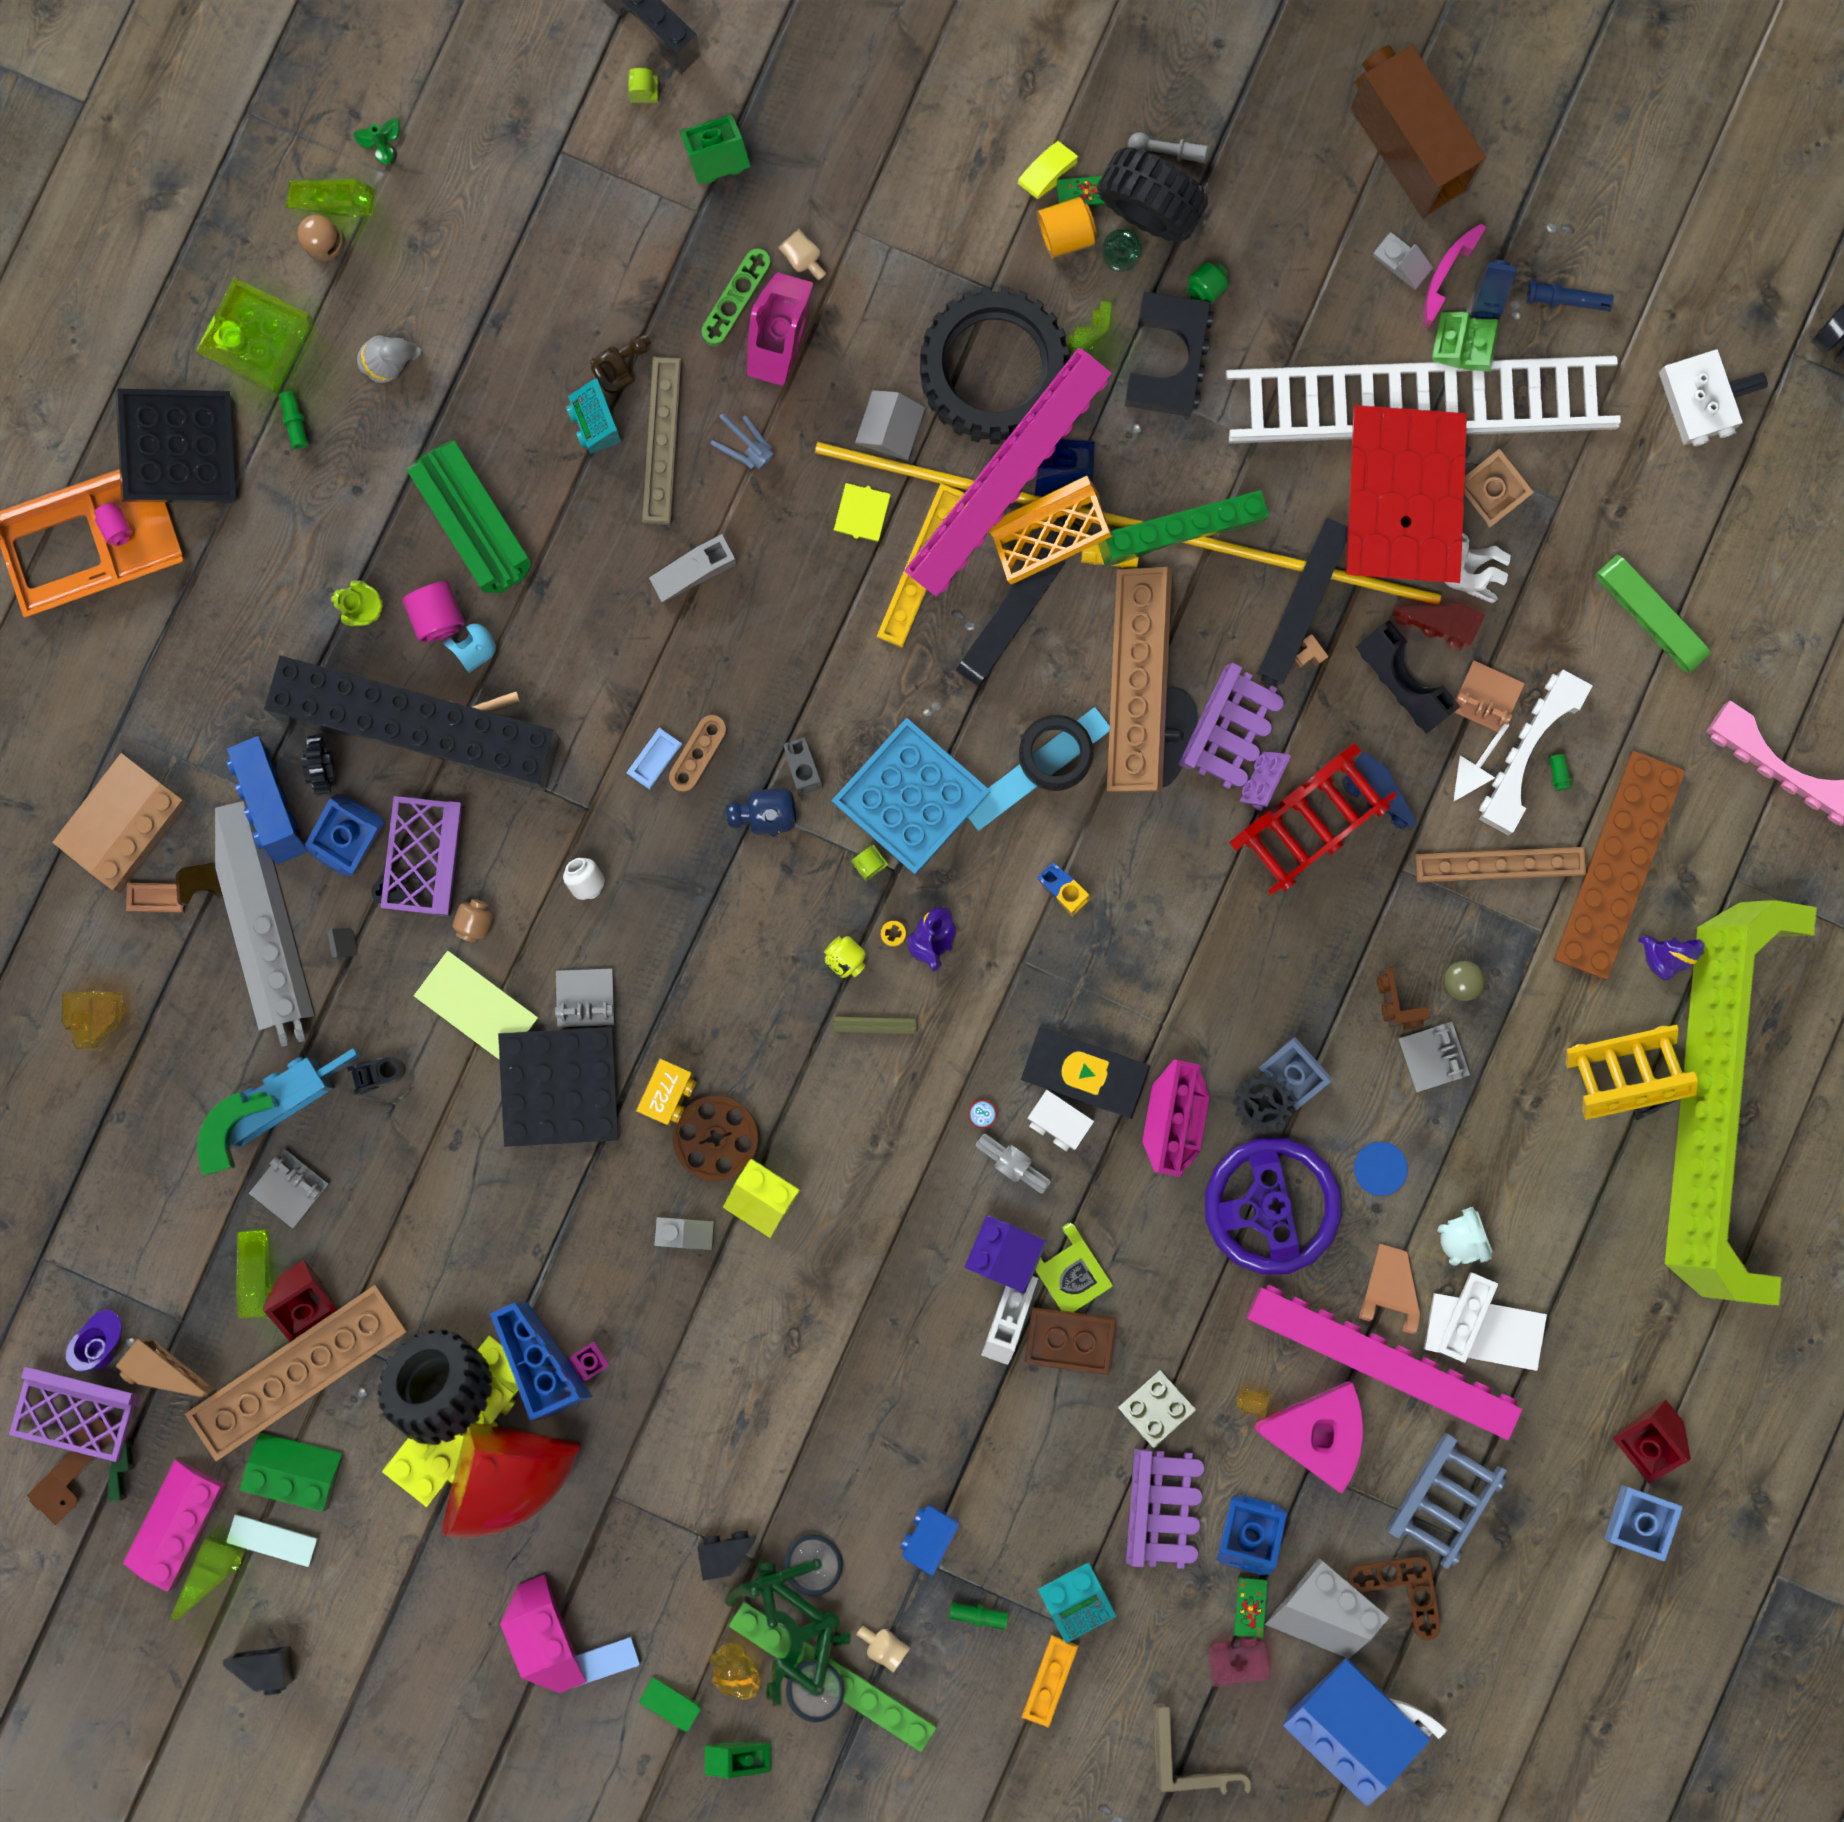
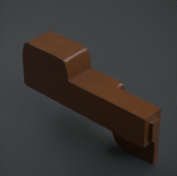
M90 1413L85 1417V1419L87 1420L97 1413ZM102 1417L88 1424L95 1438L108 1430ZM84 1428L71 1435L76 1445L80 1447L91 1441ZM111 1434L98 1441L103 1452L114 1442ZM67 1438L64 1439V1442L69 1444ZM92 1445V1446H90V1447L88 1448V1449L96 1450L95 1447H94V1445ZM70 1450L27 1495L31 1504L38 1511L41 1510L54 1525H57L77 1504V1496L68 1487L98 1457ZM62 1500H64V1501L66 1502L65 1505H62V1504H61V1501H62Z

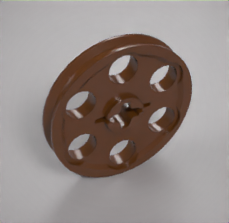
M724 1096L703 1097L689 1104L684 1109L679 1122L675 1123L673 1130L674 1151L682 1166L691 1174L710 1181L730 1179L740 1174L750 1159L754 1158L758 1146L757 1126L750 1112L739 1102ZM704 1103H710L715 1108V1114L711 1119L706 1120L699 1115V1108ZM738 1109L741 1111L743 1120L739 1125L734 1126L728 1123L726 1117L730 1110ZM691 1124L695 1127L696 1135L692 1140L686 1141L680 1136V1129L683 1125ZM716 1130L717 1134L732 1133L721 1139L719 1146L709 1142L700 1144L701 1141L708 1140L712 1136L711 1131ZM741 1136H746L751 1140V1148L745 1153L739 1152L735 1147L736 1139ZM694 1151H700L705 1158L703 1165L698 1168L692 1167L688 1161L689 1155ZM727 1157L731 1160L732 1169L730 1172L723 1174L717 1170L716 1163L719 1158Z

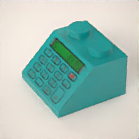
M597 379L590 381L568 396L571 405L566 406L571 421H577L581 431L576 432L582 448L587 446L589 453L592 454L621 443Z
M1089 1562L1038 1589L1065 1643L1117 1617Z

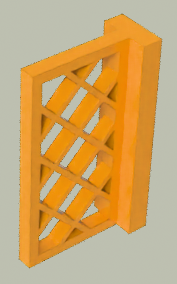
M1088 476L1004 515L997 525L989 529L1010 585L1112 537L1099 501L1098 491ZM1091 502L1093 503V507L1088 515L1079 513L1081 507ZM1068 515L1063 527L1053 525L1056 519ZM1075 518L1085 520L1080 532L1070 530ZM1092 523L1101 525L1102 531L1092 536L1086 534ZM1039 527L1043 528L1038 539L1028 537L1031 531ZM1050 530L1059 532L1054 544L1045 542ZM1066 535L1076 537L1073 545L1067 548L1061 546ZM1014 539L1018 540L1013 551L1004 549V544ZM1025 542L1034 544L1029 556L1019 554ZM1041 547L1051 549L1046 558L1042 560L1036 559ZM1016 559L1025 561L1021 570L1012 573L1011 569Z

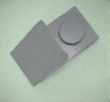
M1391 232L1372 255V257L1414 290L1418 288L1433 269L1416 244L1410 248Z
M657 1217L655 1246L712 1250L714 1221Z

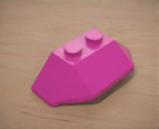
M1173 1060L1152 1085L1142 1142L1154 1172L1181 1177L1184 1170L1200 1153L1210 1096L1205 1080L1200 1073L1201 1068L1199 1064Z
M541 1575L518 1585L500 1625L521 1678L558 1693L586 1683V1678L546 1575Z

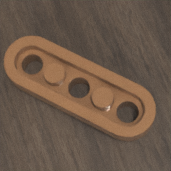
M715 715L704 717L684 747L669 774V781L676 791L683 793L691 791L703 775L726 735V726L720 717ZM710 726H716L718 728V731L715 735H709L707 733V729ZM694 751H703V757L695 759L693 757ZM681 774H687L689 776V780L687 783L679 782V776Z

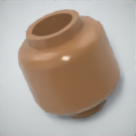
M472 899L470 903L464 902L459 905L452 923L457 937L473 943H477L478 939L486 938L493 920V914L486 909L487 903Z

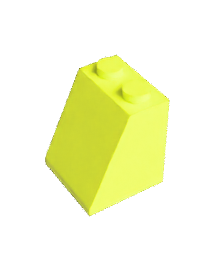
M750 1159L734 1184L723 1208L771 1238L801 1190L760 1163Z

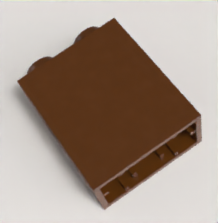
M1387 45L1374 52L1362 63L1366 72L1355 81L1358 91L1351 110L1423 219L1469 190L1486 156L1414 46L1410 45L1396 54L1392 47Z

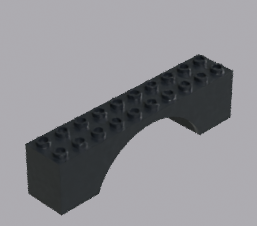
M281 655L278 659L264 708L266 712L278 720L330 734L348 735L396 746L460 765L495 779L546 792L561 739L554 729Z

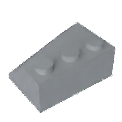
M1318 1558L1264 1625L1349 1659L1375 1636L1389 1617Z

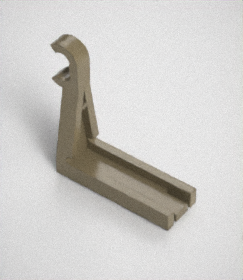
M1165 1703L1153 1704L1156 1786L1161 1792L1218 1787L1224 1795L1227 1792L1226 1783L1235 1780H1242V1789L1246 1793L1250 1792L1251 1783L1242 1773L1172 1775L1170 1707L1165 1706Z

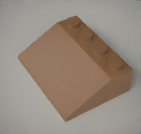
M121 753L52 843L110 889L121 893L189 803Z

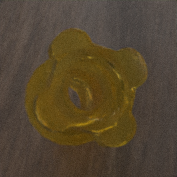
M1245 1387L1243 1392H1238L1236 1409H1240V1414L1243 1416L1245 1413L1258 1415L1260 1419H1265L1269 1391L1262 1389V1392L1249 1391L1248 1387Z

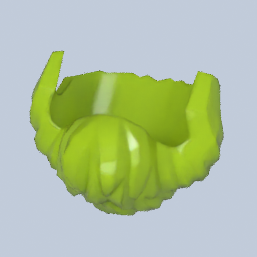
M359 580L351 581L350 587L347 589H340L334 592L331 601L334 603L333 606L340 610L341 621L345 625H370L380 617L383 607L382 600L377 591L365 582Z

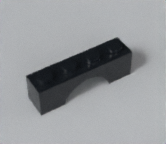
M1388 620L1358 644L1356 649L1360 652L1363 660L1369 663L1378 674L1380 681L1387 685L1395 695L1398 703L1413 717L1416 725L1427 734L1461 706L1443 685L1435 687L1426 686L1417 682L1409 674L1403 657L1407 640L1395 625Z

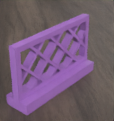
M394 796L381 909L450 917L463 807L460 802H443ZM399 803L411 804L418 813L404 823L398 816ZM416 805H421V806H426V807H425L423 810L420 811L419 808H418ZM432 807L444 808L443 819L434 826L423 815ZM421 816L431 829L417 839L407 826ZM398 819L402 826L396 830ZM442 825L440 836L436 829ZM406 829L415 841L401 851L395 844V836ZM434 832L440 839L439 848L429 854L420 842ZM418 844L427 857L416 866H413L404 854ZM394 847H395V849L399 852V854H397V855L393 858ZM438 853V862L436 863L432 857ZM402 856L411 867V870L398 879L391 871L392 864ZM431 860L437 868L436 875L426 882L417 869ZM415 872L424 885L410 895L401 882ZM391 876L395 880V882L392 885H390ZM435 881V887L433 891L429 885ZM397 885L408 896L400 904L388 903L389 891ZM426 887L433 895L432 908L420 907L414 899ZM411 900L415 906L405 904Z
M24 1367L21 1378L25 1380L9 1435L119 1462L134 1406H138L141 1395ZM31 1386L40 1388L45 1397L43 1401L35 1406H32L28 1399ZM47 1390L56 1393L50 1396ZM62 1394L67 1395L72 1406L59 1413L52 1400ZM74 1397L80 1398L82 1400L76 1403ZM88 1401H92L98 1413L86 1420L79 1407ZM48 1403L54 1417L42 1424L35 1411ZM101 1404L108 1405V1407L103 1409ZM114 1408L124 1409L122 1421L112 1427L106 1413ZM75 1410L81 1424L68 1430L62 1417ZM31 1414L37 1428L29 1433L19 1431L22 1419ZM102 1417L108 1430L95 1438L88 1424ZM58 1421L64 1434L52 1440L44 1428ZM84 1428L91 1441L80 1447L76 1445L71 1435ZM40 1432L42 1437L36 1436L35 1434ZM110 1434L115 1441L112 1454L104 1453L98 1441ZM67 1438L69 1444L61 1441ZM94 1445V1447H95L96 1450H92V1449H88V1448H89L90 1446Z

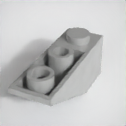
M721 534L691 550L649 577L663 603L735 566L736 561Z

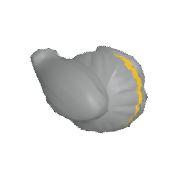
M382 335L374 336L361 347L357 355L358 368L360 372L369 376L376 383L389 382L399 377V373L403 370L407 361L417 359L421 355L422 349L403 338H389Z

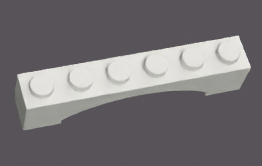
M1565 670L1560 671L1557 675H1551L1545 686V689L1549 690L1544 700L1539 698L1531 712L1535 714L1531 724L1526 722L1518 736L1522 741L1518 748L1513 747L1505 760L1509 765L1504 773L1501 771L1498 773L1492 784L1496 789L1491 798L1486 796L1479 807V811L1482 812L1479 820L1508 836L1514 832L1526 810L1521 805V784L1526 763L1535 744L1544 731L1557 718L1569 711L1575 714L1580 710L1592 688L1591 684Z

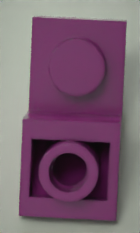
M595 1341L567 1359L583 1383L610 1366Z

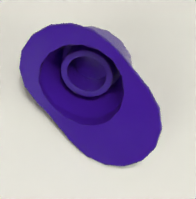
M111 1310L97 1312L73 1337L66 1350V1360L70 1367L76 1371L96 1370L104 1368L113 1360L116 1353L115 1345L119 1341L122 1331L121 1320L115 1312Z

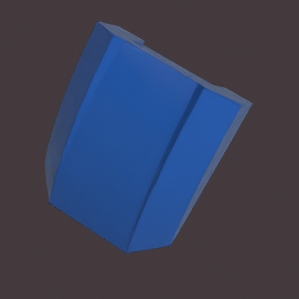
M336 794L328 800L305 847L314 858L339 874L353 876L378 837L385 822L379 814L356 802L352 797Z
M1245 1495L1232 1497L1221 1534L1216 1560L1225 1566H1232L1258 1575H1271L1276 1568L1287 1512L1274 1503Z

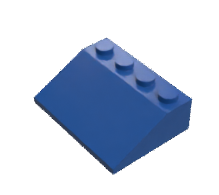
M1347 1657L1288 1712L1283 1724L1309 1752L1367 1807L1394 1782L1431 1739Z

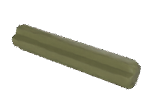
M835 1017L833 1029L835 1032L915 1034L917 1032L916 1019Z

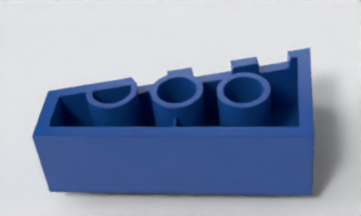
M259 736L227 748L230 759L226 760L231 774L236 775L239 783L235 784L241 800L245 799L248 807L244 809L249 823H254L257 832L253 833V837L258 848H264L276 864L309 852L305 847V842L295 833V831L300 829L290 809L285 808V805L289 802L281 785L276 784L279 777L263 741Z
M528 1302L512 1303L490 1314L530 1421L546 1419L593 1397Z

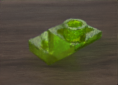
M1101 301L1099 310L1094 309L1092 326H1097V328L1075 326L1074 334H1068L1067 346L1072 351L1071 356L1078 348L1085 352L1089 351L1107 337L1112 302Z

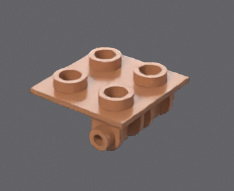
M1473 660L1456 698L1457 703L1461 707L1454 713L1498 732L1503 724L1508 725L1512 717L1511 713L1525 683Z

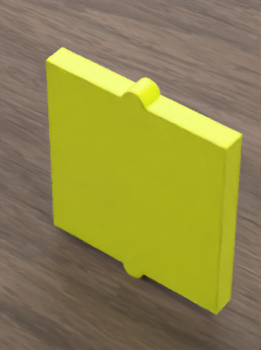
M846 483L834 531L852 535L854 539L860 537L879 542L890 494L871 490L870 486L863 488Z

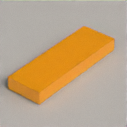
M1051 1635L1022 1718L1049 1728L1077 1652V1644L1072 1642L1065 1643L1064 1639Z

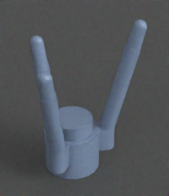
M720 414V418L749 446L745 451L748 458L714 440L711 441V445L743 462L751 470L755 466L761 470L774 456V453L770 450L772 446L764 440L747 416H743V420L757 441L753 442L725 414Z

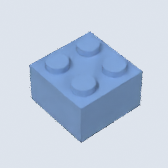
M1621 1485L1604 1540L1665 1561L1683 1506Z

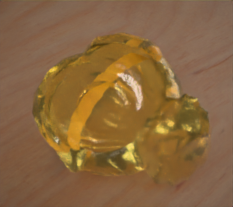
M736 1642L725 1643L717 1650V1653H713L710 1656V1664L715 1666L712 1683L726 1696H736L744 1700L754 1698L760 1684L755 1663L746 1656L743 1645Z

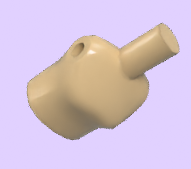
M801 229L795 231L778 247L797 272L808 269L817 280H820L826 274L816 262L821 251L805 236Z
M862 1625L856 1634L869 1644L867 1656L893 1673L910 1649L909 1646L901 1642L887 1629H882L877 1634H874Z

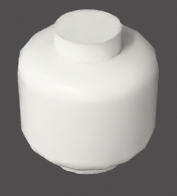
M576 858L569 862L563 875L564 883L572 895L581 900L597 897L605 883L604 875L597 864L587 858Z

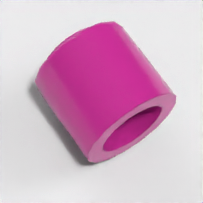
M449 581L427 585L411 592L402 599L419 642L434 643L458 633L459 629L465 625Z

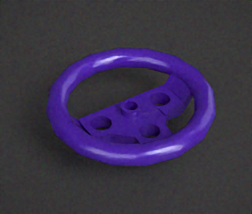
M1286 1137L1256 1138L1233 1148L1214 1168L1205 1191V1221L1216 1246L1236 1265L1261 1275L1290 1274L1313 1264L1333 1243L1342 1219L1341 1190L1331 1167L1311 1147ZM1277 1154H1282L1302 1162L1316 1176L1324 1193L1325 1216L1318 1234L1300 1251L1291 1213V1202L1287 1195L1282 1168ZM1249 1160L1254 1182L1244 1198L1222 1202V1195L1229 1177L1244 1162ZM1272 1170L1276 1174V1182L1272 1186H1265L1261 1182L1263 1171ZM1273 1200L1279 1203L1277 1211L1269 1209V1205L1273 1203ZM1248 1203L1254 1207L1255 1214L1252 1219L1243 1220L1240 1217L1239 1209L1243 1204ZM1282 1225L1288 1229L1289 1236L1286 1241L1278 1242L1274 1239L1273 1231L1277 1226ZM1248 1226L1267 1237L1270 1257L1264 1258L1246 1251L1230 1236L1228 1230Z

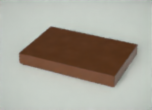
M1032 1306L1024 1364L1109 1375L1117 1319L1115 1317Z

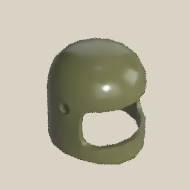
M1457 961L1446 969L1443 974L1442 983L1446 993L1451 998L1457 1001H1470L1482 993L1485 987V977L1480 967L1473 962Z

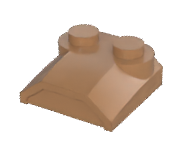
M1501 449L1494 452L1464 477V495L1489 528L1535 493Z

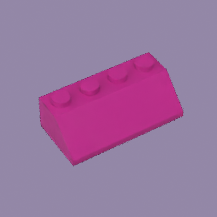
M175 1459L123 1564L143 1580L167 1592L174 1589L227 1484Z

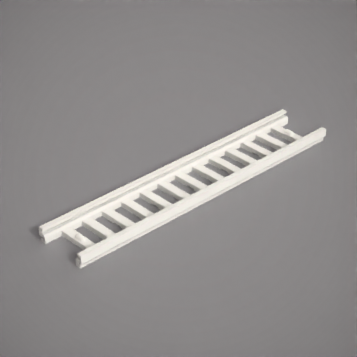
M1595 356L1493 360L1491 370L1500 371L1502 420L1486 419L1484 371L1460 369L1438 362L1226 370L1227 380L1249 379L1252 425V429L1230 430L1229 443L1352 439V425H1347L1346 375H1361L1362 406H1374L1373 375L1388 374L1390 408H1402L1401 373H1416L1418 410L1430 411L1428 373L1444 372L1446 412L1458 413L1456 371H1472L1474 421H1467L1466 435L1618 429L1619 423H1621L1620 416H1598L1595 366H1616L1617 357ZM1567 367H1583L1585 417H1570ZM1540 368H1555L1558 418H1542ZM1512 369H1527L1530 419H1514ZM1333 376L1335 426H1319L1317 377ZM1305 377L1307 427H1291L1289 378ZM1277 378L1280 428H1264L1261 379Z

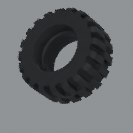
M1124 147L1115 152L1097 184L1099 198L1115 214L1123 217L1125 221L1137 226L1144 232L1147 231L1155 237H1161L1164 240H1172L1177 243L1190 238L1208 206L1207 193L1204 192L1202 186L1197 184V181L1186 175L1187 173L1154 154L1151 155L1147 151L1137 150L1132 147Z
M437 1329L435 1332L433 1330L422 1332L421 1336L414 1335L408 1339L409 1342L405 1345H399L396 1348L397 1352L393 1357L390 1356L386 1361L387 1367L385 1370L382 1369L380 1374L382 1382L378 1384V1395L380 1396L378 1403L385 1418L411 1440L413 1439L423 1445H439L442 1440L447 1443L455 1440V1436L458 1434L460 1436L464 1435L469 1431L467 1428L471 1424L475 1425L480 1419L478 1417L481 1411L485 1412L488 1402H486L487 1397L491 1396L492 1387L489 1384L492 1383V1372L489 1370V1364L482 1354L459 1334L448 1332L444 1329ZM449 1371L448 1380L440 1393L430 1401L421 1404L423 1392L431 1380L437 1375Z

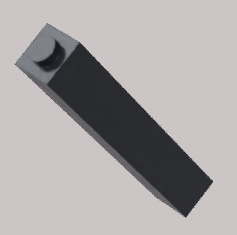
M1327 517L1324 519L1256 674L1262 676L1261 682L1276 687L1277 683L1280 685L1284 684L1345 547L1348 526Z

